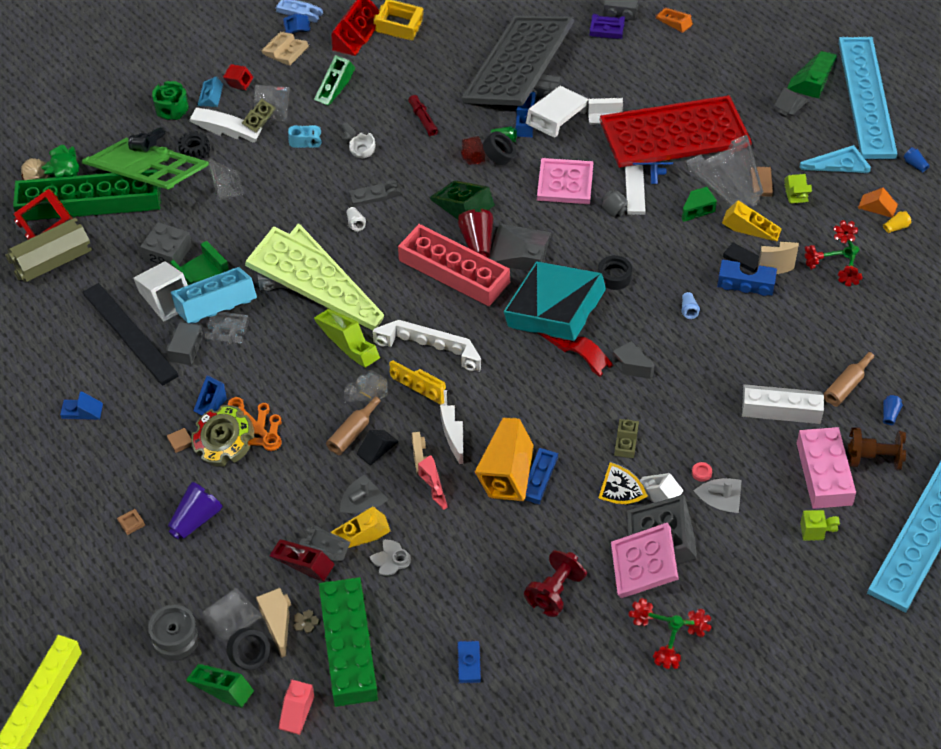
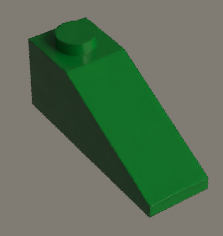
M334 56L314 98L315 101L329 106L349 83L355 70L350 60Z
M198 664L186 679L188 683L226 704L241 708L254 692L242 674Z

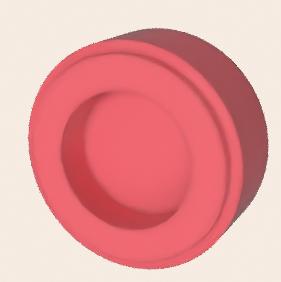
M704 462L696 463L692 468V476L700 482L708 481L712 476V468Z

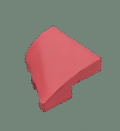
M430 455L418 463L419 476L431 487L432 499L444 510L447 508V502L435 461Z

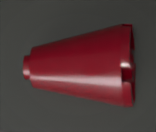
M475 209L462 213L459 216L458 226L467 247L488 258L491 248L493 214L485 209H481V212H475Z

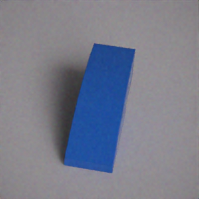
M535 92L530 93L523 106H517V137H533V127L526 124L528 109L535 105Z

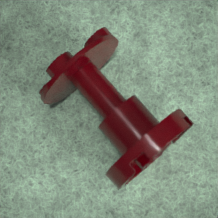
M553 550L549 555V562L556 572L552 577H546L542 583L530 582L524 591L526 601L534 609L536 606L544 609L543 614L549 617H556L564 607V603L559 595L564 589L562 584L565 579L569 578L572 581L580 582L587 575V571L577 561L578 557L572 552L566 554Z

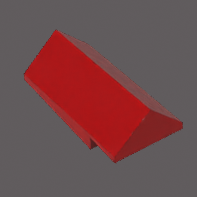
M355 0L331 33L332 51L356 56L360 48L367 43L376 29L374 24L375 16L379 15V9L371 0Z

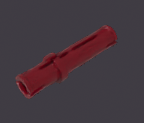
M417 95L410 96L408 102L411 104L414 114L418 116L429 136L436 135L438 129L427 113L426 106L421 103Z

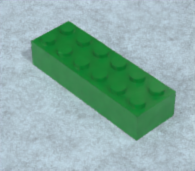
M361 577L319 583L334 705L338 707L378 701Z

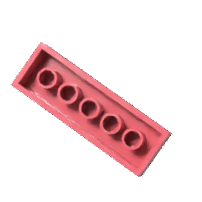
M418 224L398 246L400 262L489 307L510 284L509 268L421 224Z

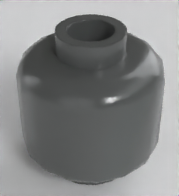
M611 190L602 198V208L612 217L617 215L621 217L628 210L626 208L628 200L619 191Z

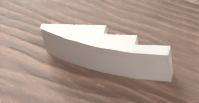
M196 108L189 120L216 135L224 133L235 139H238L240 136L251 142H255L261 132L260 129L255 133L242 124L243 119L208 109Z
M444 390V403L440 405L444 433L459 464H463V421H455V406H447V390Z

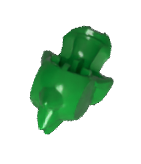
M59 145L49 151L51 159L41 167L44 170V174L53 175L54 178L77 176L79 165L76 160L74 146L67 149L65 145Z

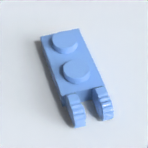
M281 0L276 6V12L287 15H308L309 21L315 23L318 22V17L323 14L321 8L297 0Z

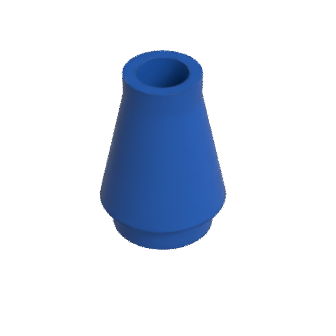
M914 147L909 149L903 157L906 159V163L921 172H924L930 166L920 151Z
M889 395L883 401L884 424H895V420L903 406L900 397Z

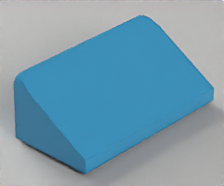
M218 77L203 83L198 106L218 107L223 83Z

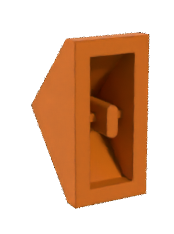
M883 187L864 194L858 208L892 218L898 204Z

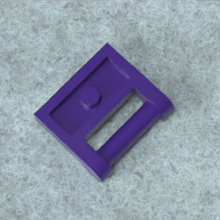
M593 14L589 36L622 39L625 17H604Z

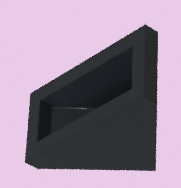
M369 430L357 451V455L371 466L395 446L398 440L385 430Z

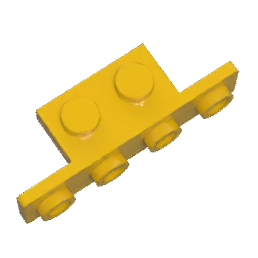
M394 360L389 362L390 376L394 380L440 405L444 403V390L446 389L444 381L421 369L414 372Z

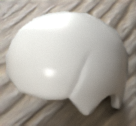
M360 133L354 137L349 143L350 152L357 158L370 157L375 151V139L372 134L368 133V135Z

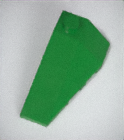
M820 51L791 78L787 89L819 99L837 55Z

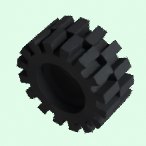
M190 131L188 135L184 133V137L181 136L180 140H178L180 154L202 160V157L206 158L210 153L209 139L206 134L203 135V132L198 134V131H195V133ZM191 145H199L195 148H189Z

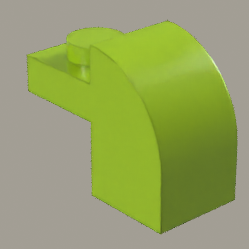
M806 174L788 175L784 178L789 203L808 202V194L812 192V187L807 185Z

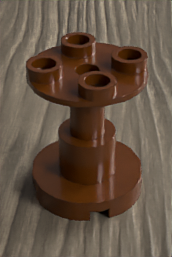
M851 427L849 437H853V439L848 443L849 467H858L860 458L874 459L876 455L894 456L895 470L902 469V462L906 460V450H903L906 432L898 430L895 443L887 444L876 443V439L862 438L861 428Z

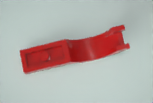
M537 332L562 351L567 352L571 350L577 352L587 361L592 372L599 377L603 375L601 370L605 366L609 368L613 366L602 350L586 337L579 336L575 341Z

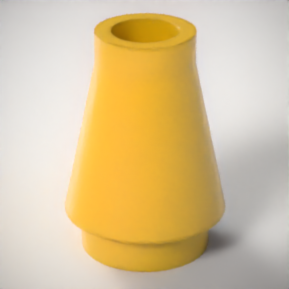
M906 211L898 212L888 222L883 224V228L889 234L893 231L908 228L912 221Z

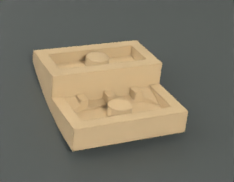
M280 32L261 51L265 56L286 65H291L309 45L307 41L294 39L291 33Z
M780 242L779 247L761 246L758 267L760 265L777 268L776 274L793 270L799 243Z

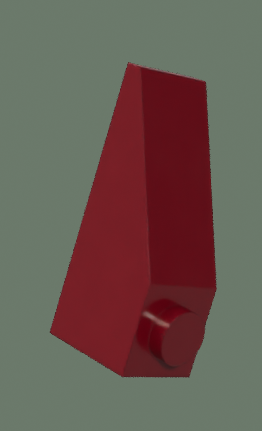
M282 539L278 541L269 555L271 558L321 581H325L335 565L321 550Z

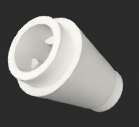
M355 207L348 208L346 213L350 229L354 231L363 230L366 219Z

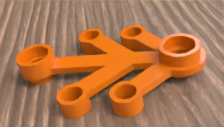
M234 397L229 400L228 405L239 406L238 408L242 410L244 415L250 418L254 427V434H258L261 437L250 439L248 441L249 446H263L268 451H275L280 448L282 440L277 432L278 426L282 423L281 417L277 414L272 415L269 419L271 424L269 433L264 429L266 416L270 412L267 403L258 405L259 414L256 421L244 409V402L241 398Z

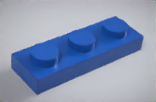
M539 448L529 472L525 501L540 504L558 459V453Z

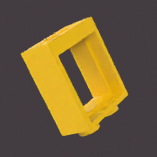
M386 0L384 5L380 6L379 15H376L374 19L376 32L413 40L423 21V8L394 0ZM388 15L408 19L410 22L407 26L386 19Z

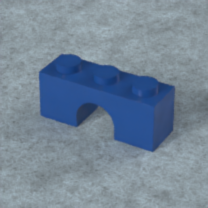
M722 260L717 287L725 290L733 289L744 293L752 292L763 296H772L777 268L759 265L758 271L755 274L746 275L740 270V262Z

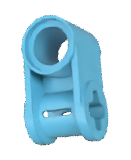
M315 125L292 126L288 130L289 145L294 148L319 147L321 145V139L319 138L321 129Z

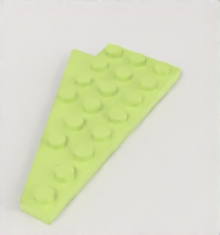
M297 224L290 234L273 227L246 260L245 266L335 312L357 321L371 330L377 328L384 318V314L300 224Z

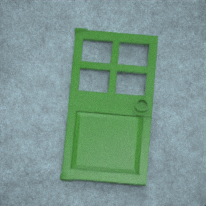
M128 138L82 160V163L168 190L209 165L208 161L167 149V147L153 146L148 152H143L139 149L133 151L128 147ZM169 158L178 159L168 166L159 164L160 162H167ZM186 162L195 164L185 171L176 169ZM150 168L160 170L149 177L141 175L142 172ZM166 173L177 175L166 182L158 180L159 177Z

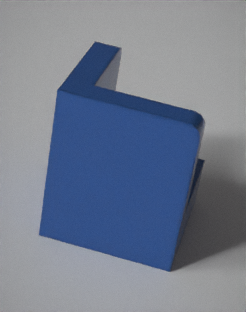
M293 14L283 18L286 33L293 34L298 31H310L308 15Z

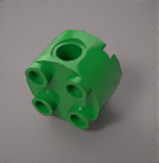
M175 81L163 82L164 85L162 86L160 84L157 85L152 92L157 116L164 119H181L189 106L186 90L183 88V85Z

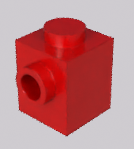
M230 64L223 78L230 87L246 90L253 79V75L245 66Z

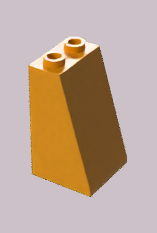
M502 418L475 470V474L490 498L515 501L525 500L534 445L520 419Z

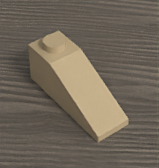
M278 588L256 598L258 608L281 657L286 656L290 615L288 607L291 606L288 595H283L281 589Z

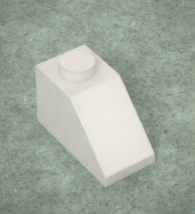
M670 473L645 476L640 480L648 494L646 499L654 503L680 496L683 492V489Z

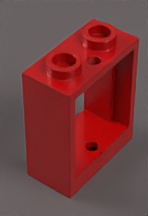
M51 189L46 190L14 213L16 217L14 221L20 228L23 227L25 229L27 239L35 237L36 234L22 215L46 198L61 219L45 231L73 219Z

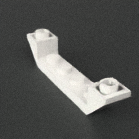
M401 320L388 323L373 330V342L379 346L391 347L397 336L402 340L416 341L420 345L434 346L438 350L452 351L456 355L462 354V367L469 371L475 370L480 372L481 358L470 339Z

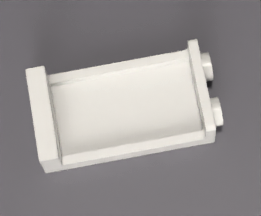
M559 86L528 109L526 124L555 138L563 123L578 112L586 113L589 99Z

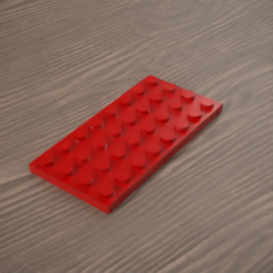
M730 95L600 115L599 120L619 168L633 166V163H652L751 147L752 143Z

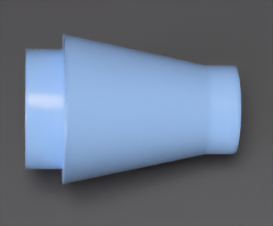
M684 293L682 296L681 312L687 319H694L698 316L700 307L692 293Z

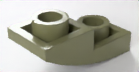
M260 99L255 108L245 117L242 124L257 133L276 108L265 100Z
M619 420L614 456L634 458L639 421Z

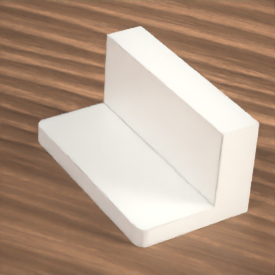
M623 98L589 99V124H601L599 121L600 115L622 112Z

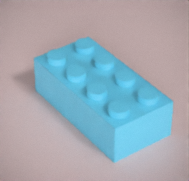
M240 267L171 291L176 312L187 323H196L204 317L215 316L218 312L231 310L239 304H247L257 298L252 278Z

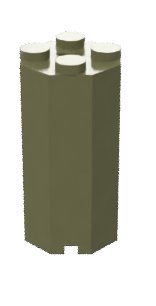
M76 218L7 249L6 259L9 264H13L15 268L14 274L18 281H30L92 251L91 247H87L90 241L83 226L75 223L78 221Z

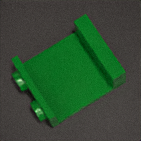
M208 241L201 243L202 254L186 264L179 266L174 260L170 261L171 266L184 274L187 285L229 271L228 262Z

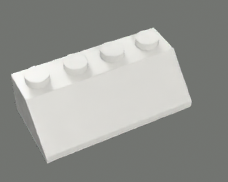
M743 385L742 417L821 424L824 411V395L822 392Z

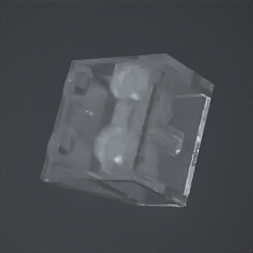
M237 588L202 612L205 625L218 639L226 642L229 641L230 636L235 631L241 628H248L262 618V614Z

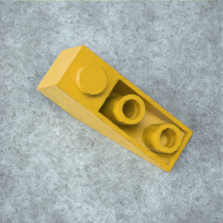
M739 200L726 211L722 224L733 231L776 242L782 229Z
M373 506L331 531V533L350 541L348 548L375 541L391 532L385 515Z

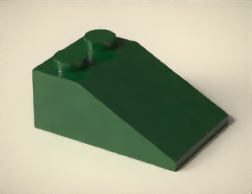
M456 180L430 196L431 201L457 220L466 211L475 209V212H481V209L489 211L490 208L495 206L488 186Z

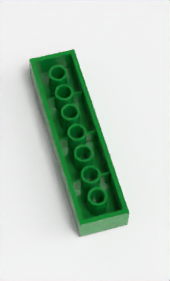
M146 170L141 175L149 177L158 172V170ZM116 173L15 181L13 203L15 212L48 189L55 193L71 217L160 210V187ZM47 198L22 215L25 221L61 218Z

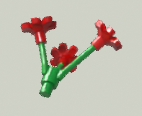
M842 220L840 227L834 226L833 228L837 233L834 235L836 240L841 239L843 244L848 242L849 246L844 248V250L823 253L817 252L814 245L806 246L805 251L807 253H805V259H808L806 260V265L810 266V269H814L819 264V259L843 254L850 259L849 266H845L844 270L838 272V281L841 283L845 281V286H851L852 282L854 285H858L860 283L859 280H862V274L859 273L857 268L853 267L855 255L859 252V247L854 246L852 243L855 241L854 235L858 233V228L854 227L855 223L850 221L847 225L846 221Z
M640 598L639 603L635 601L632 604L635 610L629 611V617L635 618L633 624L636 626H646L648 619L653 618L668 623V627L671 630L669 643L666 647H660L659 651H655L653 654L655 664L658 666L663 664V667L666 669H670V666L674 669L679 667L681 655L675 654L673 644L676 633L682 625L689 626L688 633L694 635L696 632L698 637H703L705 635L704 631L709 632L711 630V625L707 624V622L711 621L710 615H704V609H698L696 613L693 610L688 613L690 619L683 620L681 616L666 617L653 613L651 611L653 605L649 602L647 603L646 599Z

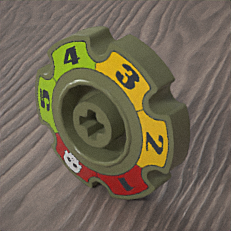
M222 405L218 411L210 409L199 418L195 424L198 430L192 433L191 441L195 453L198 456L202 455L201 459L212 466L223 467L226 466L229 460L233 463L237 462L249 451L248 441L254 438V427L250 418L244 415L240 408Z

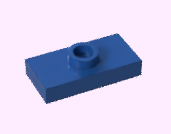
M479 641L458 642L459 683H481Z

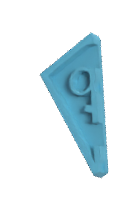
M854 145L800 162L801 170L869 173L871 169Z

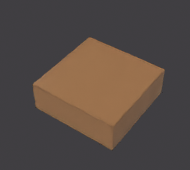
M185 428L167 435L168 441L175 453L192 446L191 438Z
M136 509L117 518L127 535L145 526Z

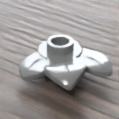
M383 540L384 551L370 556L371 562L375 566L380 567L379 574L384 576L395 574L398 569H405L411 563L410 554L402 549L398 542L392 540Z

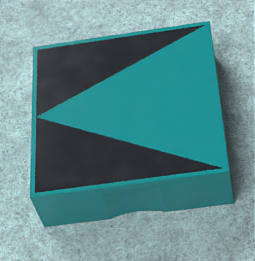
M536 261L504 310L508 327L575 341L585 325L588 315L596 307L606 290L602 273Z

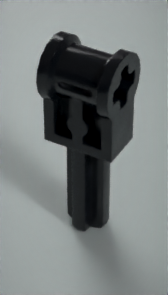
M159 127L149 133L131 135L128 140V147L133 151L139 149L143 152H148L151 147L157 145L156 140L162 138L166 131Z

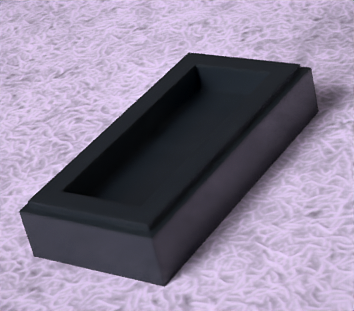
M734 242L723 253L724 258L729 261L740 262L741 267L752 273L758 268L760 256Z

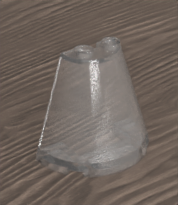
M747 135L731 141L728 150L704 160L702 155L686 161V168L730 207L738 200L747 206L750 204L754 206L761 201L760 197L764 192Z

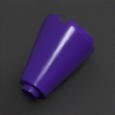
M192 482L188 486L168 525L170 529L168 532L177 540L179 537L184 539L220 512L223 506L212 494H207L203 487Z

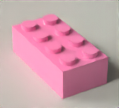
M839 427L799 430L797 447L812 508L853 506L856 490Z

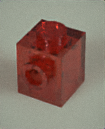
M479 136L462 140L461 155L468 165L485 162V152Z

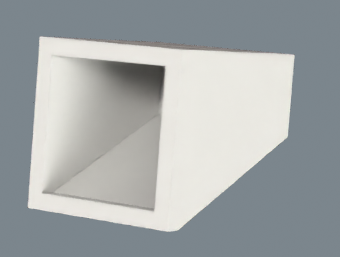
M165 261L133 278L140 294L163 322L178 314L171 291L188 286L182 272Z

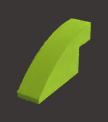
M329 308L314 317L324 333L344 353L361 366L366 368L380 359L376 346L365 341L357 321Z

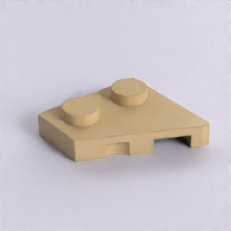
M420 432L412 433L411 441L414 450L416 473L418 475V463L427 458V456L423 457L422 449H426L425 438L421 437Z

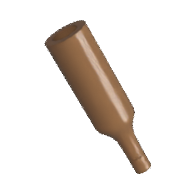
M868 352L859 363L849 365L824 392V399L833 406H839L864 378V369L874 358V354Z
M375 396L365 408L355 410L326 442L328 449L337 455H341L368 425L371 412L381 400Z

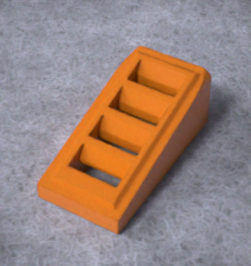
M664 8L656 16V19L682 33L692 26L691 15Z

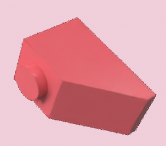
M291 680L284 698L279 724L280 730L300 735L314 699L313 685Z

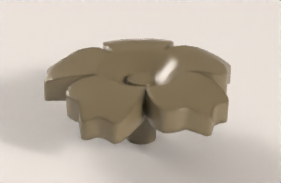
M309 609L304 611L303 615L300 613L294 615L296 623L294 628L296 631L302 632L304 629L306 634L311 633L314 630V626L319 625V619L313 616V611Z

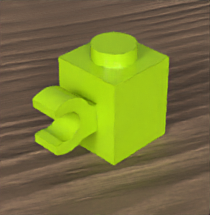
M824 510L803 511L800 523L803 541L824 540L826 531H838V525H840L839 517L833 516L825 519Z

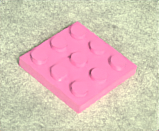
M541 158L537 201L590 204L593 161Z
M668 523L611 542L617 593L620 598L678 580L671 527Z

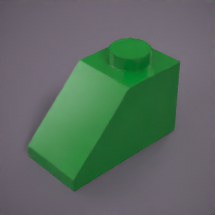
M708 187L691 191L683 207V222L715 212L717 200Z

